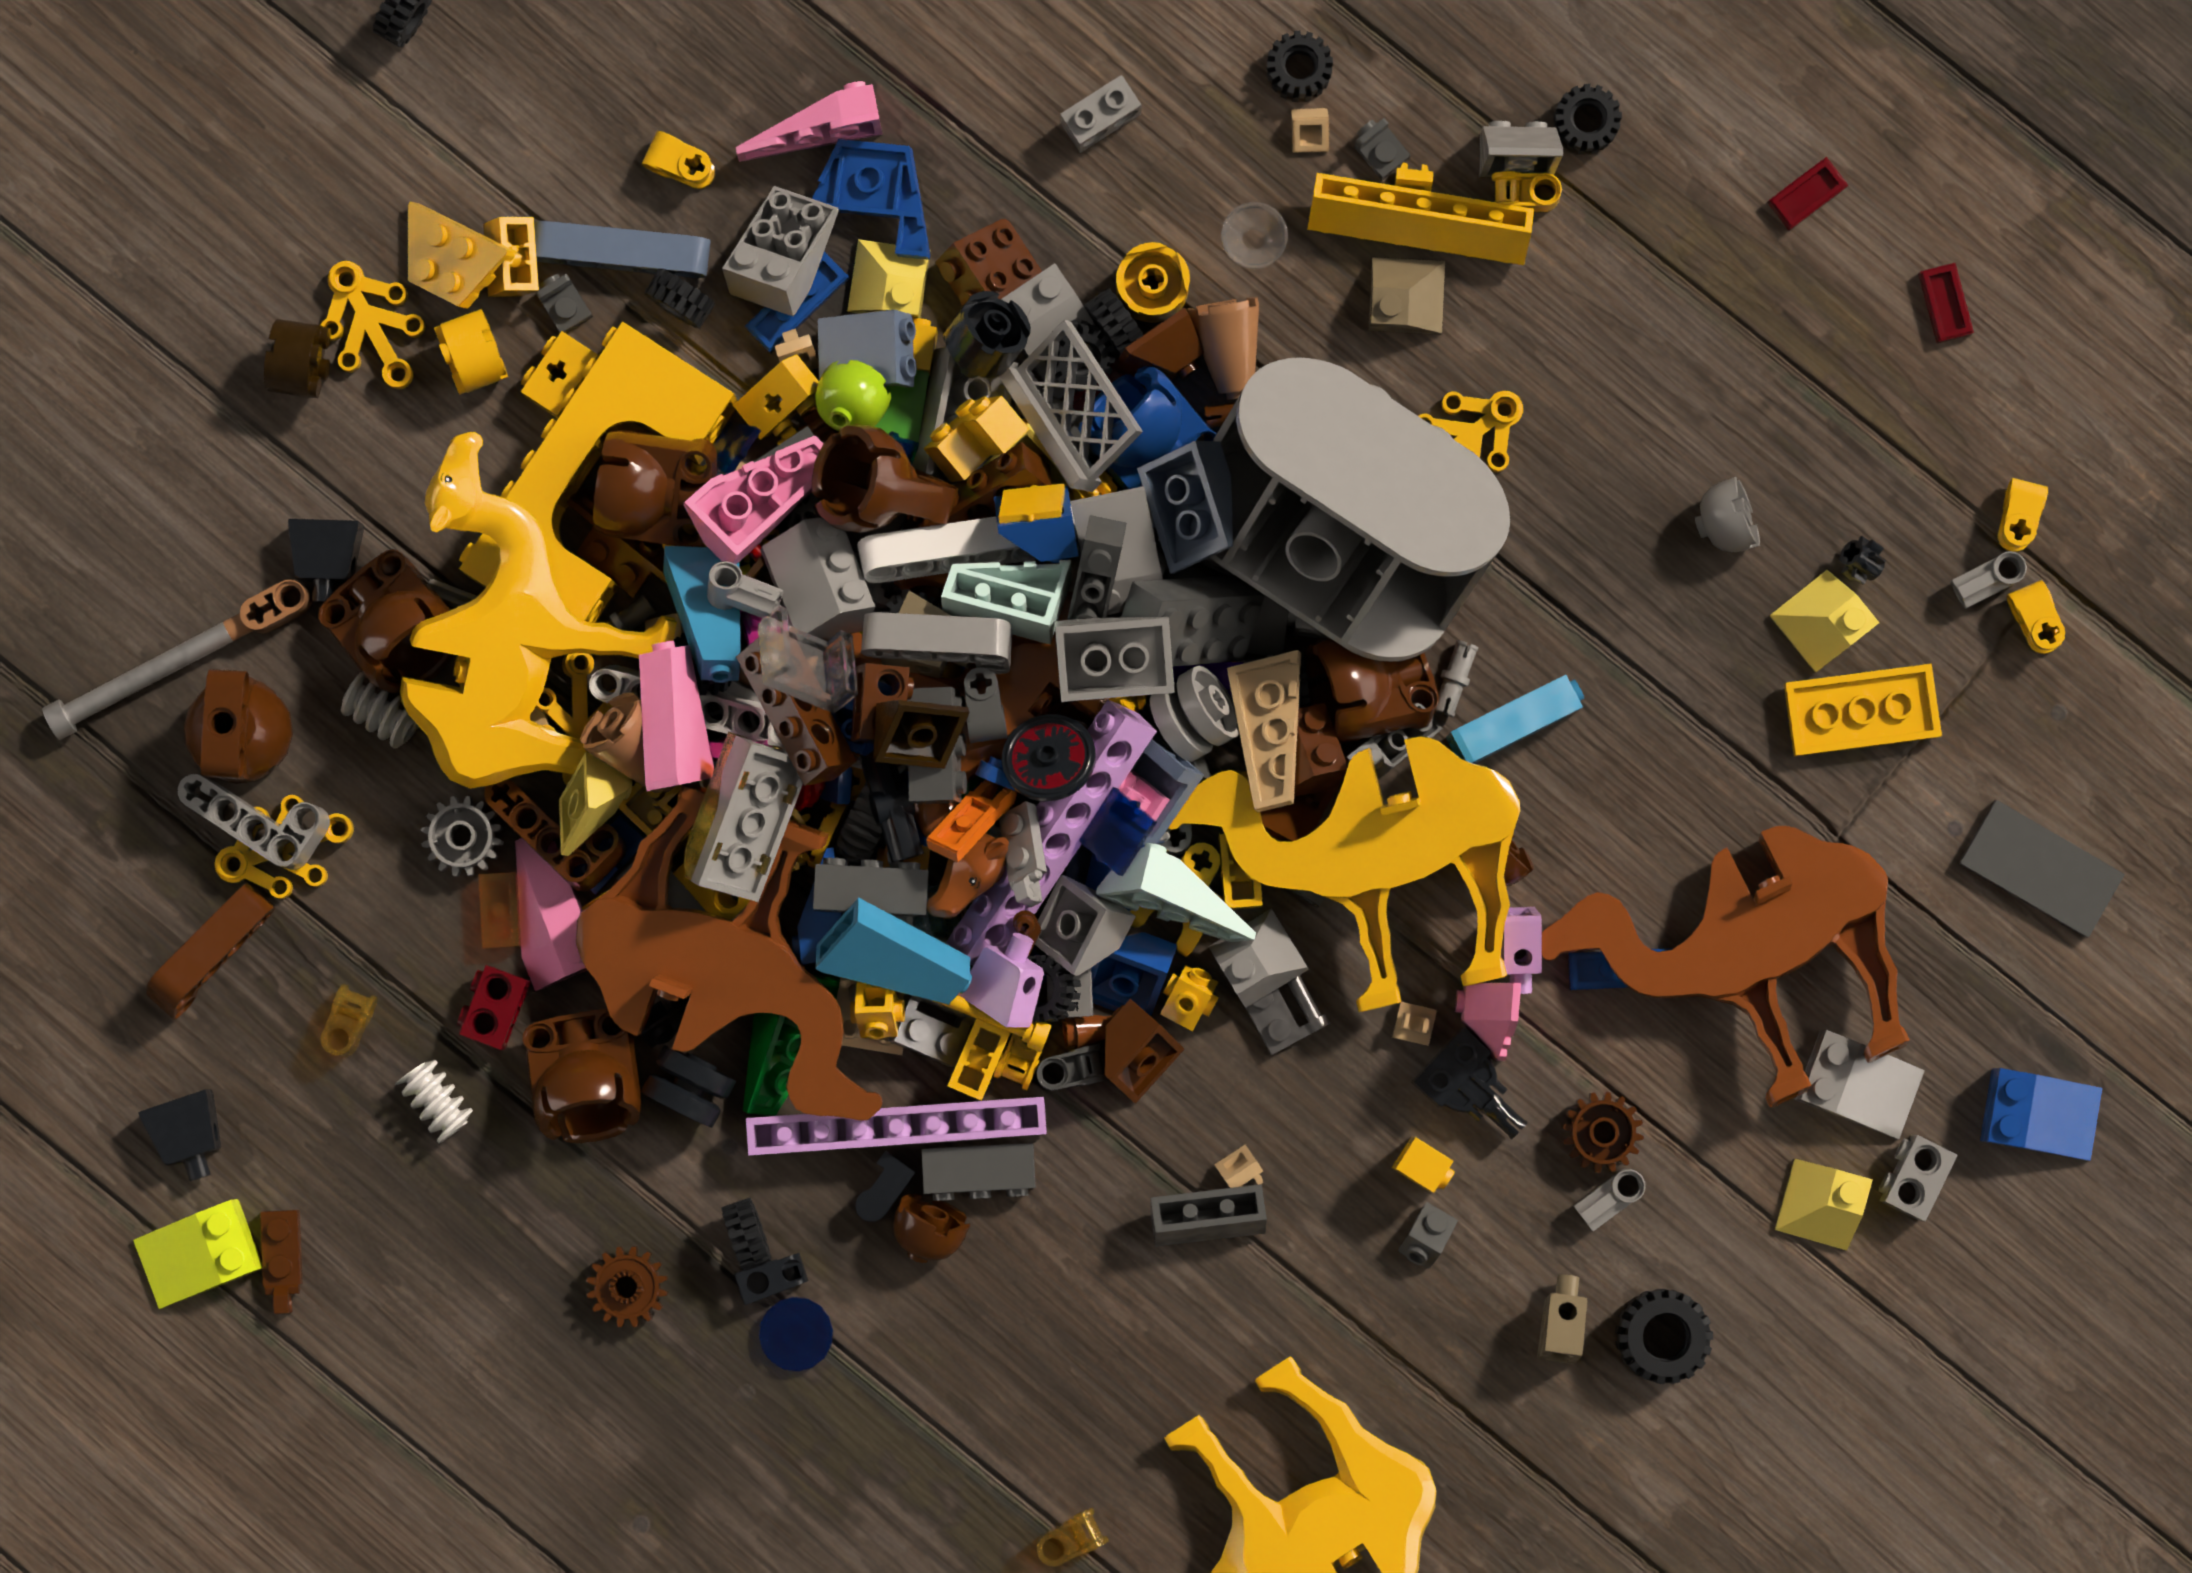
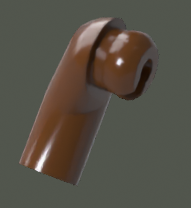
M1023 910L1014 916L1013 926L1016 933L1024 934L1034 941L1028 955L1029 957L1042 930L1035 914L1031 911Z

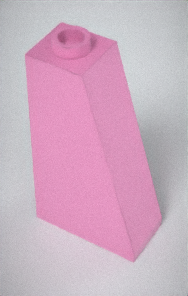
M674 641L653 644V652L639 655L646 790L651 791L716 778L690 646L675 647Z

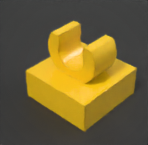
M1403 162L1401 168H1397L1394 186L1431 192L1433 171H1429L1427 165L1422 164L1421 170L1408 169V163Z

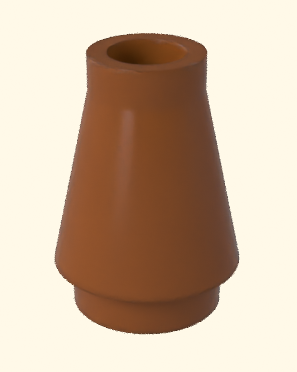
M1112 1015L1066 1017L1062 1019V1031L1066 1047L1074 1046L1075 1049L1105 1040V1026L1111 1021Z

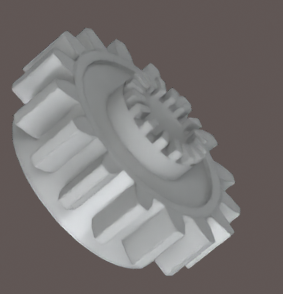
M455 796L450 797V805L447 807L440 802L437 803L439 812L436 815L428 813L426 816L431 821L430 827H422L421 829L423 833L428 834V840L421 843L422 847L431 848L433 851L427 857L428 860L434 862L439 859L441 862L438 869L442 872H445L449 866H452V875L456 877L460 876L462 869H465L468 876H474V867L477 865L486 871L488 865L485 860L488 857L497 860L499 857L493 851V847L501 846L504 841L495 838V833L503 830L502 825L492 824V821L497 817L496 812L491 811L485 814L484 811L487 804L480 801L474 807L473 799L470 796L465 797L463 804H460ZM461 827H468L471 832L470 841L464 846H457L454 841L455 831Z

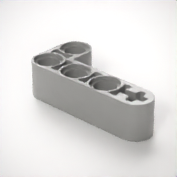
M872 612L864 615L861 653L873 658L975 663L976 668L985 667L994 674H1005L1010 671L1013 634L1010 622L997 618Z
M190 774L185 776L178 786V796L184 805L273 864L290 870H297L308 862L330 826L328 813L323 808L308 802H300L294 805L282 823L279 824L209 778L198 774ZM200 787L203 793L213 797V799L209 802L198 798L195 789ZM233 803L235 814L231 820L225 821L223 810L226 805ZM313 811L315 823L310 829L305 830L302 825L303 817L306 813ZM263 823L265 827L264 836L260 840L255 841L252 831L257 824ZM292 842L295 847L294 856L290 860L285 861L282 857V850L286 844Z

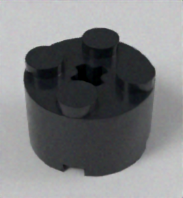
M982 291L970 296L943 334V339L950 355L960 365V370L966 377L977 378L980 376L993 378L1004 374L1027 344L1031 326L1025 312L1014 301L1010 300L1007 303L999 299L1000 294L996 292Z

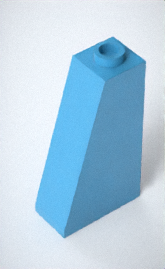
M665 546L663 574L688 645L690 646L700 679L712 680L718 683L739 681L740 664L736 656L741 653L740 609L734 607L727 610L717 609L710 604L707 598L710 569L713 565L722 561L708 547Z
M1564 675L1451 731L1445 739L1452 752L1461 759L1476 764L1583 708L1580 701L1584 699V695L1576 680L1569 681L1567 675Z
M859 897L816 946L815 969L820 972L948 1005L959 993L963 994L968 989L972 980L970 957Z

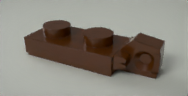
M300 1211L260 1212L262 1273L265 1295H273L274 1314H289L293 1312L292 1294H299L300 1284H303Z

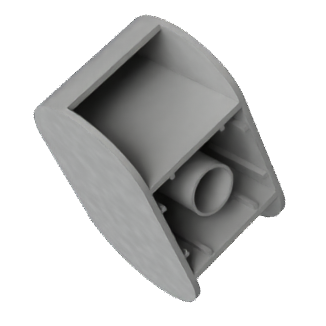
M1287 358L1277 360L1260 368L1248 380L1213 440L1220 441L1231 474L1233 547L1210 558L1338 644L1362 657L1378 661H1402L1416 657L1430 649L1442 636L1507 539L1510 526L1509 506L1499 481L1489 467L1475 453L1455 441L1447 431L1429 424L1397 403L1382 388L1369 384L1349 370L1330 362L1311 358Z

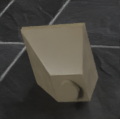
M1372 257L1369 331L1442 334L1445 261Z

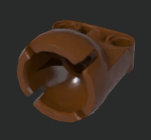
M862 424L847 425L839 429L840 433L831 435L823 443L814 464L811 480L812 492L815 497L822 499L816 504L819 515L836 529L856 533L870 532L886 526L900 513L918 516L939 524H948L959 489L911 466L902 445L883 429Z
M627 430L610 431L606 435L602 448V458L604 461H609V465H601L599 467L596 480L593 509L594 530L607 537L672 546L700 547L703 541L699 533L691 535L682 528L685 524L694 526L683 504L711 478L717 476V451L714 445L702 438L691 441ZM699 455L705 459L707 464L703 466L695 465L691 462L689 456Z
M395 549L384 551L362 567L322 604L318 612L320 623L337 640L369 682L389 693L400 692L402 676L430 681L451 662L454 656L453 654L413 647L409 639L417 624L446 613L450 609L419 573L418 569L400 551Z
M1329 637L1318 639L1305 650L1304 661L1307 677L1312 678L1323 673L1328 675V678L1308 683L1309 704L1312 706L1325 703L1339 744H1346L1406 728L1422 729L1431 722L1439 702V696L1425 653L1402 661H1378L1355 654ZM1413 703L1422 704L1426 709L1417 708Z
M209 669L206 687L189 706L184 724L186 747L194 761L200 766L202 777L215 778L234 784L258 781L270 774L269 769L273 766L278 767L287 756L293 736L291 714L284 701L277 697L276 692L266 684L249 677L248 671ZM230 714L233 718V727L229 732L220 734L217 730V721L221 716Z
M608 1009L579 1012L530 1024L523 1033L522 1040L526 1048L534 1119L539 1130L547 1138L556 1140L562 1135L563 1140L568 1143L597 1142L616 1137L625 1132L628 1125L633 1126L639 1121L642 1100L634 1049V1034L622 1030L616 1035H609L608 1032L611 1029L619 1026L609 1015ZM541 1041H550L543 1048H534Z

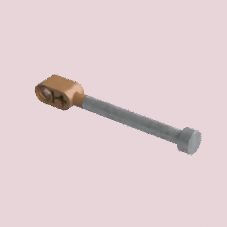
M284 580L247 599L242 604L240 613L65 705L58 699L43 707L44 717L54 735L59 740H62L77 732L76 723L250 632L269 633L305 614L312 604L311 593L305 586L295 580ZM291 589H299L301 593L300 602L294 607H286L284 603L285 594ZM274 604L282 611L281 614L272 609L275 607ZM258 607L268 611L263 614L264 621L262 623L255 619L252 620L257 615L255 609Z

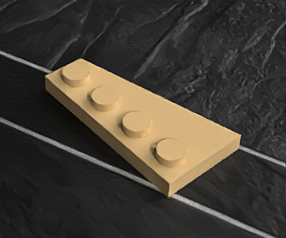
M1299 650L1227 668L1254 810L1257 812L1294 804L1301 652Z

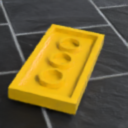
M1932 664L1784 683L1794 757L1942 737Z

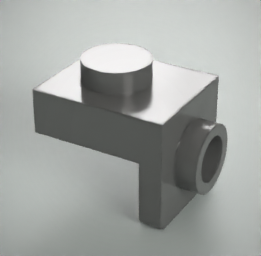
M1426 1202L1398 1251L1405 1255L1412 1263L1430 1269L1441 1255L1458 1220Z

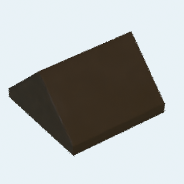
M905 700L877 703L874 761L945 769L970 713L968 707Z

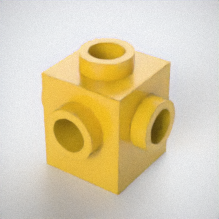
M1185 965L1180 977L1173 973L1163 993L1169 997L1160 1015L1193 1031L1202 1014L1208 1017L1211 1014L1219 998L1213 994L1218 981L1212 979L1211 975L1203 969L1191 968Z
M856 982L855 1001L850 1003L851 1023L858 1025L861 1038L879 1040L885 1037H898V1022L905 1021L904 1000H898L896 991Z

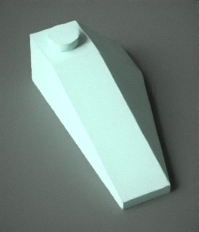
M1146 843L1142 848L1128 849L1096 890V895L1125 908L1137 911L1140 906L1157 910L1156 918L1165 921H1190V929L1229 942L1255 940L1256 932L1180 859L1167 854V849L1161 845Z

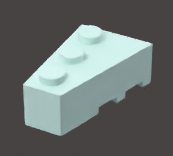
M1059 560V564H1036V561H1026L1024 565L1000 566V562L952 564L941 595L942 610L951 616L1003 619L1010 622L1013 635L1051 644L1055 632L1054 621L1059 620L1072 581L1071 560Z

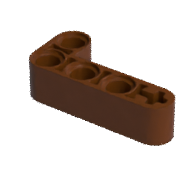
M507 779L497 784L488 785L485 788V800L496 814L577 891L584 892L594 888L625 856L627 849L625 841L615 828L608 824H603L569 856L561 855V848L555 853H548L547 850L550 843L554 840H560V827L511 780ZM503 794L509 796L516 804L512 810L500 799ZM533 815L537 816L534 826L523 829V822L526 818ZM605 838H614L610 849L599 851V844ZM587 864L585 874L581 877L573 878V870L578 865Z
M248 883L244 884L151 977L147 984L146 995L174 1020L179 1018L197 997V991L268 920L275 907Z

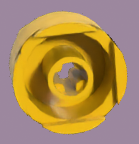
M1156 242L1140 244L1126 254L1118 267L1116 274L1118 300L1123 303L1133 319L1149 323L1165 321L1179 312L1186 302L1190 283L1188 266L1178 252L1164 244ZM1154 276L1155 281H1162L1158 283V289L1151 290L1149 285H1145L1147 277Z
M482 309L434 327L440 343V349L446 364L451 369L452 378L459 395L508 378L502 357L500 358L496 341Z

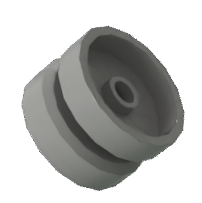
M1199 665L1181 674L1178 677L1177 683L1174 682L1175 693L1153 694L1150 696L1151 712L1160 733L1172 750L1184 760L1189 762L1196 761L1210 753L1213 745H1223L1239 735L1234 702L1219 679L1207 668Z

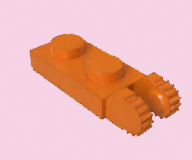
M985 779L974 791H970L961 800V803L927 837L928 849L958 863L1002 814H1006L1010 810V807H1012L1016 800L1017 792L1005 787L996 795L998 784Z

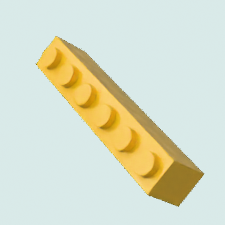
M1317 173L1307 230L1524 265L1532 233L1534 209Z

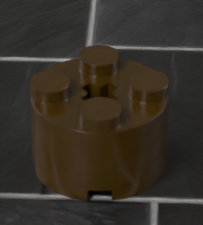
M276 319L268 338L275 341L272 344L271 351H266L265 388H268L267 391L318 399L321 391V381H327L330 371V360L324 359L325 349H328L330 344L331 328L316 324Z

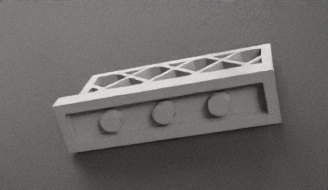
M1063 320L1017 369L1008 368L999 377L1072 489L1093 492L1102 483L1099 476L1143 432L1071 321ZM1067 336L1070 340L1069 357H1058L1059 342ZM1040 361H1047L1045 382H1038L1032 373V370ZM1057 362H1068L1066 384L1055 383ZM1078 363H1085L1088 368L1087 385L1076 384ZM1054 388H1065L1063 410L1056 409L1052 404ZM1075 389L1086 390L1084 411L1073 410ZM1096 391H1103L1107 397L1105 413L1094 412ZM1072 415L1083 416L1081 437H1074L1070 432ZM1093 417H1104L1102 439L1090 438ZM1114 418L1121 419L1128 429L1118 440H1112ZM1090 443L1101 444L1100 458L1094 465L1088 459Z

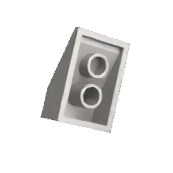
M1508 121L1489 122V126H1483L1480 132L1479 177H1492V173L1501 171L1550 173L1554 175L1563 157V147L1557 128L1547 127L1545 122H1527L1525 127H1511V123Z
M1055 263L1001 299L1007 303L1010 300L1014 301L1022 308L1029 320L1031 331L1027 344L1022 351L1026 358L1063 320H1076L1078 323L1084 320L1088 321L1091 325L1094 324L1080 299ZM1086 344L1087 347L1089 348V350H1090L1091 353H1092V349H1091L1090 345H1089V344ZM1040 361L1034 370L1041 380L1045 382L1047 363ZM1078 363L1077 369L1086 366L1085 363ZM1054 388L1053 396L1057 399L1062 398L1065 388Z
M1144 486L1070 501L1080 554L1082 553L1090 515L1127 523L1107 615L1123 612L1133 581L1163 580Z
M1169 617L1087 618L1054 621L1061 702L1175 693Z
M1828 1030L1819 1031L1805 1069V1073L1812 1086L1806 1093L1795 1097L1794 1100L1899 1140L1925 1070L1890 1055L1867 1063L1863 1055L1867 1045Z

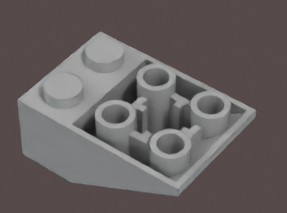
M774 186L722 268L730 295L794 317L812 287L839 211L838 207Z

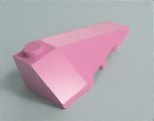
M814 435L778 450L774 455L755 463L753 461L747 463L736 471L724 476L721 474L711 478L683 504L703 543L722 562L727 561L734 564L740 562L812 492L811 480L814 464L823 443Z
M1477 983L1464 986L1463 991L1457 990L1455 1012L1461 1013L1462 1023L1491 1052L1490 1056L1495 1061L1506 1060L1507 1049L1510 1048L1511 1036H1514L1519 1018L1521 983Z

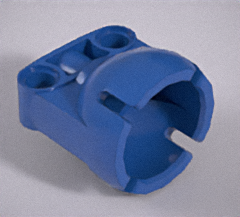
M1145 366L1138 368L1135 377L1131 374H1125L1112 382V385L1143 431L1106 469L1123 490L1142 487L1137 468L1196 441L1201 435H1204V441H1213L1217 435L1216 432L1207 426L1169 378L1155 367ZM1103 391L1095 398L1094 412L1105 413L1107 397ZM1093 417L1090 438L1102 439L1104 417ZM1114 418L1112 440H1118L1128 430L1121 419ZM1082 422L1079 423V428H1078V429H1079V432H1080V435H1081V429H1082ZM1090 443L1089 450L1099 460L1101 444Z

